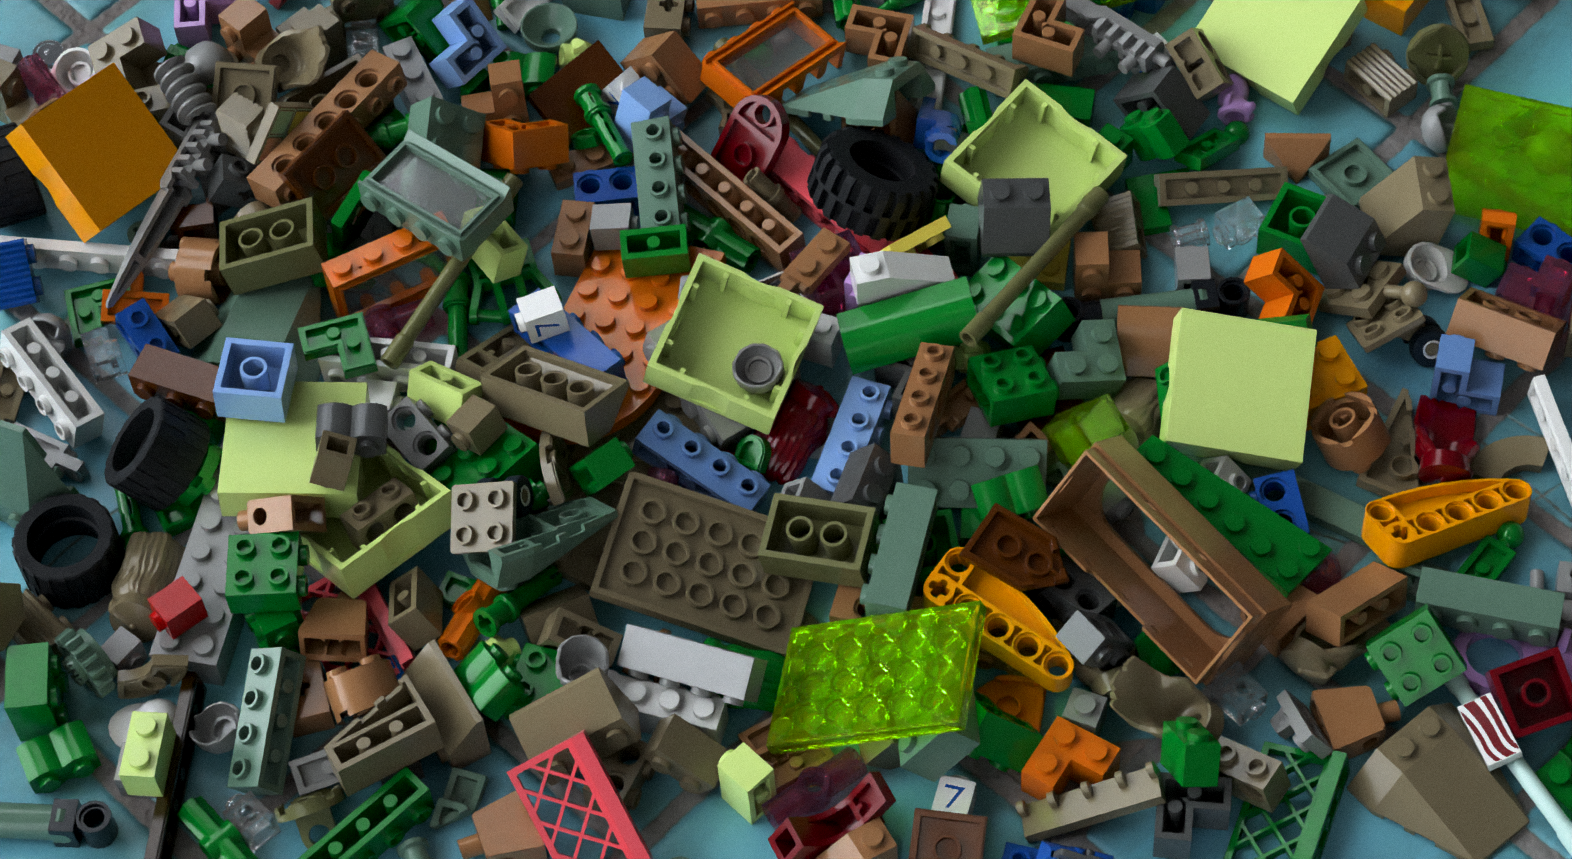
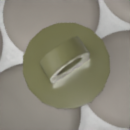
M1444 23L1432 24L1419 30L1410 40L1406 50V64L1408 69L1416 75L1417 80L1423 85H1426L1427 79L1437 73H1448L1456 81L1467 69L1471 48L1464 34L1455 26Z
M335 785L333 789L323 788L297 797L294 801L290 802L291 805L287 806V809L281 804L273 811L278 823L295 820L301 839L306 848L309 849L316 843L310 836L311 828L321 824L326 826L329 831L332 830L337 823L331 806L345 800L346 797L342 786Z

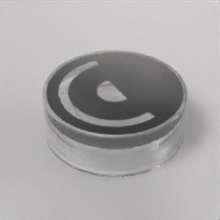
M45 40L34 47L32 56L39 69L51 71L55 61L64 52V49L58 41Z

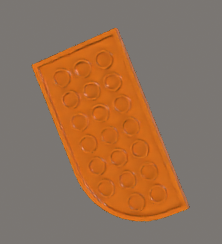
M690 245L691 268L699 253L724 264L727 262L724 252ZM594 249L586 264V268L581 273L564 306V310L569 314L575 313L589 332L592 330L597 332L604 344L610 350L616 349L625 360L623 367L629 387L613 427L605 435L608 436L641 416L661 393V389L643 382L648 365V360L643 352V343L647 332L671 320L679 301L680 278L682 275H689L690 272L626 278L621 259V250L595 251ZM505 418L504 421L534 442L539 443L542 430ZM564 439L566 445L578 444Z

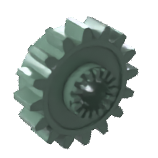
M68 627L55 637L54 642L57 644L58 650L64 655L61 663L64 669L68 671V674L72 673L71 678H74L78 685L82 686L85 683L89 690L93 691L101 699L116 688L113 679L117 677L118 672L114 664L87 631L80 628L75 632L73 628L70 629Z

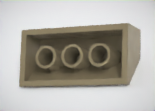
M523 345L480 375L484 400L496 405L502 417L586 447L595 444L611 431L629 387L628 380L527 345Z

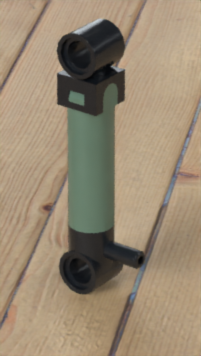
M1229 277L1222 280L1217 289L1215 280L1209 279L1192 281L1191 289L1089 301H1079L1077 298L1065 296L1062 297V300L1076 320L1057 340L1070 343L1071 337L1082 320L1114 319L1117 330L1118 305L1185 307L1246 318L1249 310L1250 288L1243 283V279Z
M54 798L53 804L0 802V838L52 840L55 847L80 848L83 836L86 844L99 849L111 845L118 835V826L108 805L101 801H89L81 805L79 799ZM103 821L100 826L91 828L94 823Z

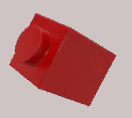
M183 576L147 599L152 613L148 615L151 622L159 632L166 630L173 640L208 617L202 598Z

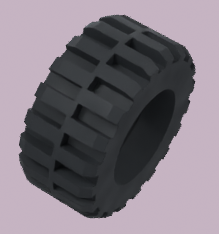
M848 126L841 130L837 129L824 138L809 173L807 187L810 198L813 199L817 209H822L823 215L829 220L833 219L836 221L837 225L841 228H848L854 231V234L859 236L867 235L875 240L886 238L887 241H895L922 228L938 192V175L933 163L928 162V157L923 152H918L911 143H905L900 140V137L894 134L892 136L888 135L883 130L876 128L875 130H870L864 126H858L857 128Z

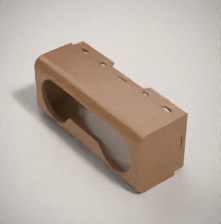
M1122 435L1097 441L1090 449H1086L1032 517L1043 530L1057 537L1059 546L1084 572L1092 573L1143 625L1141 630L1195 685L1203 683L1207 686L1237 672L1292 607V603ZM1110 479L1248 616L1232 637L1222 635L1212 629L1110 526L1102 506L1103 492Z

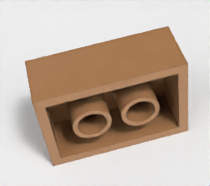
M1470 287L1458 298L1446 334H1456L1465 338L1475 339L1474 346L1485 350L1484 354L1496 360L1508 358L1518 362L1517 366L1523 370L1537 372V369L1543 371L1554 359L1567 321Z

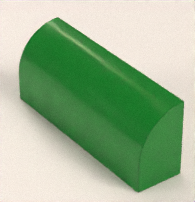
M965 276L837 313L836 316L846 355L854 375L916 357L921 342L948 346L963 343L959 333L975 317L977 310L967 277Z

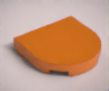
M1008 674L998 675L994 680L987 682L977 689V692L988 696L1002 711L1029 722L1039 733L1041 732L1047 689L1026 676Z

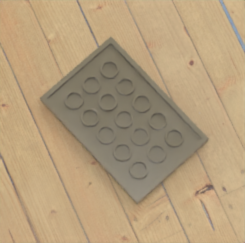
M630 470L617 507L618 517L612 522L588 596L748 649L775 652L790 660L813 580L764 573L758 558V551L768 516Z

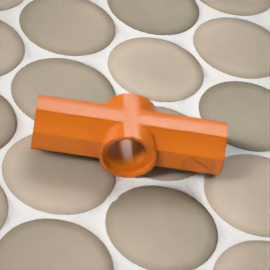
M477 578L473 587L455 601L452 606V611L455 614L437 640L445 657H450L456 661L466 657L478 636L481 635L474 624L473 613L481 607L487 608L493 603V599L497 595L507 593V591H498Z

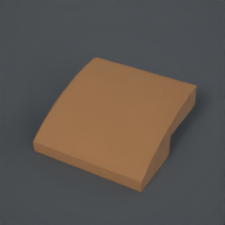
M1118 305L1117 336L1125 376L1156 377L1155 369L1169 361L1173 319L1182 307Z
M800 702L738 734L740 743L744 742L774 769L777 798L838 765L836 756L819 735L816 723Z

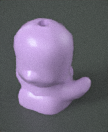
M1236 73L1229 74L1234 84L1218 94L1217 103L1221 107L1217 112V116L1225 125L1234 120L1244 123L1250 122L1254 119L1255 115L1252 112L1256 109V104L1253 101H1247L1250 90L1249 84L1244 77Z

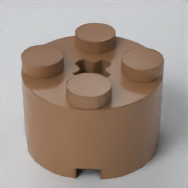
M183 236L179 243L176 260L170 263L168 269V277L171 281L175 282L178 296L190 295L205 298V300L209 299L214 305H221L232 290L219 271V239Z
M1360 392L1344 393L1346 396L1335 401L1334 397H1331L1324 401L1313 413L1310 426L1312 427V436L1331 467L1341 471H1353L1356 474H1360L1369 470L1371 463L1383 454L1391 442V436L1371 398Z
M374 654L359 661L361 666L347 670L346 666H342L326 673L328 680L323 683L337 725H345V717L353 716V719L369 713L375 707L373 702L381 695L385 698L399 686L390 659L383 660L380 654Z

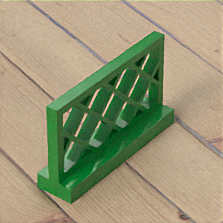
M1264 741L1261 753L1268 756L1273 754L1285 757L1289 762V765L1284 767L1287 775L1295 772L1301 781V784L1289 789L1279 803L1284 802L1291 815L1273 823L1266 810L1257 806L1252 808V804L1243 801L1224 859H1234L1236 852L1248 845L1252 846L1258 856L1254 859H1274L1284 853L1287 854L1289 859H1321L1350 773L1348 755L1345 752L1333 750L1331 756L1327 755L1322 760L1312 751L1305 753L1299 748ZM1310 763L1323 766L1321 774L1309 780H1306L1300 768ZM1307 791L1312 799L1311 804L1296 811L1289 799ZM1262 814L1269 826L1250 834L1246 827L1247 820ZM1297 822L1302 830L1300 836L1285 842L1278 830ZM1274 833L1280 846L1263 854L1256 841Z

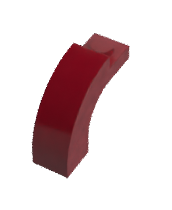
M880 771L869 772L847 797L830 809L812 816L787 817L768 838V841L778 859H815L845 834L873 819L880 817L885 824L882 815L896 802V799Z

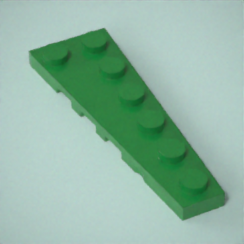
M1152 435L1137 449L1285 598L1299 587L1330 556L1332 552L1330 547L1156 436Z

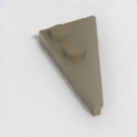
M1402 388L1385 422L1391 436L1390 444L1386 447L1383 454L1371 463L1369 470L1359 474L1356 482L1357 487L1382 497L1419 487V470L1415 454V430L1412 423V400L1408 394L1409 390Z

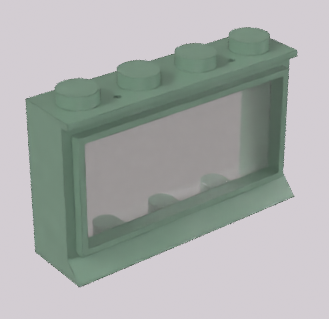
M408 129L404 140L363 181H358L361 202L368 210L379 212L386 216L395 226H403L411 231L419 240L432 243L446 256H454L462 262L514 211L511 189L508 185Z

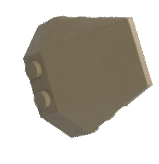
M1451 702L1428 706L1381 744L1347 786V790L1373 815L1381 819L1386 817L1402 825L1404 831L1412 835L1417 833L1435 842L1436 847L1459 859H1488L1529 824L1527 815L1500 767L1489 772L1458 713V709Z

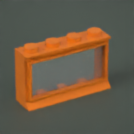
M792 0L785 6L774 9L762 21L754 22L742 34L731 37L719 49L708 52L702 60L700 80L733 108L743 98L751 95H768L781 103L784 89L788 87L795 94L799 93L804 87L805 78L808 73L820 79L826 72L828 62L837 69L841 67L847 42H838L795 7V2Z
M442 211L434 214L448 223ZM402 228L321 263L331 304L337 318L363 311L366 326L369 327L419 305L452 256H446L437 246L428 241L419 240L411 231Z

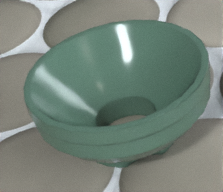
M543 3L531 8L525 13L520 24L524 42L528 47L537 52H559L560 45L562 43L570 44L576 38L578 32L575 14L570 8L559 3ZM551 33L560 36L559 40L555 43H545L542 40L545 35Z

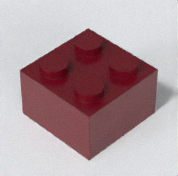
M1558 646L1485 673L1493 698L1515 740L1572 720V682Z

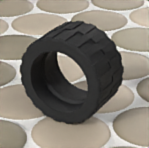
M15 122L0 126V229L45 215L47 212L36 177L5 138L18 127Z
M162 396L150 397L133 411L117 434L106 460L104 471L106 483L152 510L160 511L166 509L185 492L202 465L210 441L208 424Z
M62 493L61 495H53L41 502H37L29 511L22 515L20 522L16 524L14 529V537H12V552L29 590L36 597L40 594L44 595L53 607H60L61 609L82 608L100 601L105 595L107 596L112 591V581L120 570L125 558L124 546L108 509L101 505L98 500L78 493ZM74 535H87L98 539L92 552L76 564L67 567H50L41 564L47 550L61 539Z

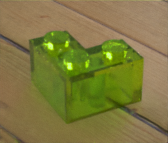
M1108 393L1056 414L1042 431L1061 463L1070 462L1071 466H1073L1086 449H1090L1095 442L1123 435L1129 427Z

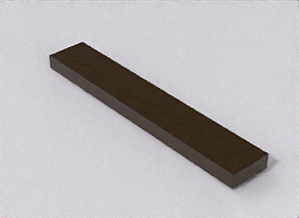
M187 671L185 677L182 678L173 720L176 737L163 797H157L144 859H172L180 822L176 814L184 803L196 745L189 736V731L194 730V716L203 711L207 692L206 686L196 671Z

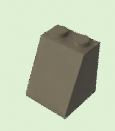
M1413 156L1360 198V210L1375 219L1387 242L1380 255L1405 257L1408 250L1419 242L1439 244L1455 213L1446 158Z

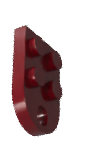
M751 95L743 98L735 106L710 155L742 182L745 175L751 169H755V167L760 168L761 172L769 178L789 138V119L782 104L768 95ZM765 106L769 108L771 113L768 122L764 120L762 114Z

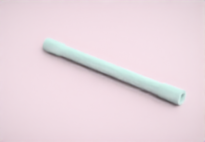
M1463 673L1444 683L1449 692L1458 699L1461 705L1478 698ZM1523 757L1506 764L1555 830L1560 842L1572 856V822Z

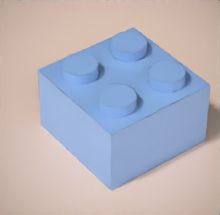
M226 337L213 388L217 417L285 423L298 370L294 343Z

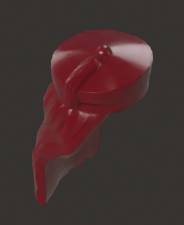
M797 378L784 399L769 435L757 430L753 432V435L767 439L771 446V457L766 473H760L766 480L771 482L776 480L780 485L797 480L812 453L824 445L827 439L829 418L834 419L837 416L839 405L830 393L824 390L822 385L816 386L808 381Z
M1426 395L1420 396L1414 418V428L1416 435L1415 454L1420 460L1418 478L1421 481L1432 485L1473 478L1474 471L1471 470L1470 465L1480 452L1481 447L1474 441L1477 415L1475 410L1467 407L1459 409L1456 403L1443 400L1438 402L1436 398L1430 400Z

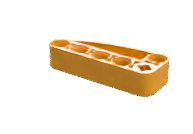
M1485 478L1443 482L1394 493L1373 500L1366 505L1361 537L1387 566L1398 569L1406 568L1483 539L1487 534L1489 536L1496 534L1498 528L1507 521L1522 524L1527 519L1532 488L1527 482L1520 479Z
M964 547L950 549L924 583L923 605L925 610L940 621L967 633L968 639L1051 692H1062L1069 688L1073 680L1074 661L1067 648L1055 637L1057 632L1048 619L1022 591H1018L959 557ZM956 564H962L968 569L964 572H955L951 567ZM963 610H973L977 615L973 618H965L959 613ZM1000 628L1007 634L1002 637H994L989 632L992 629ZM1029 647L1035 650L1036 654L1030 657L1023 656L1019 653V650ZM1056 666L1063 668L1066 673L1061 676H1055L1048 670Z

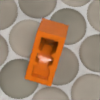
M1482 208L1478 233L1506 245L1505 260L1508 264L1517 214L1502 209Z

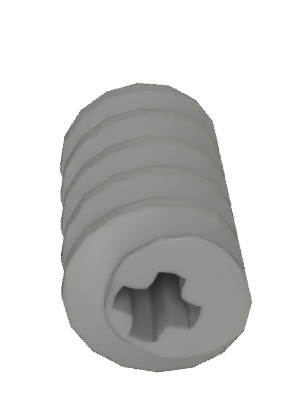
M181 55L164 61L156 68L154 78L160 85V90L165 94L167 102L171 104L172 111L177 114L178 121L182 125L192 126L199 119L207 120L212 112H216L218 107L215 103H210L212 96L209 93H205V84L199 83V74L193 73L195 71L194 65L192 63H185V57Z

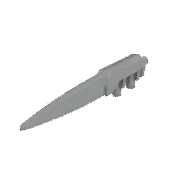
M1066 0V21L1076 27L1085 29V35L1093 37V42L1097 44L1093 48V53L1098 58H1103L1114 49L1118 51V58L1122 59L1118 64V68L1122 73L1127 74L1133 67L1136 68L1141 65V71L1147 73L1156 64L1162 68L1171 65L1172 58L1163 53V40L1107 6H1099L1091 0Z
M212 112L207 120L199 119L193 123L162 175L160 190L127 251L106 300V308L113 307L125 293L160 245L182 207L188 206L193 197L191 190L197 189L200 184L195 177L205 176L206 172L213 168L215 158L210 152L219 151L222 146L227 144L228 137L225 133H221L216 112Z

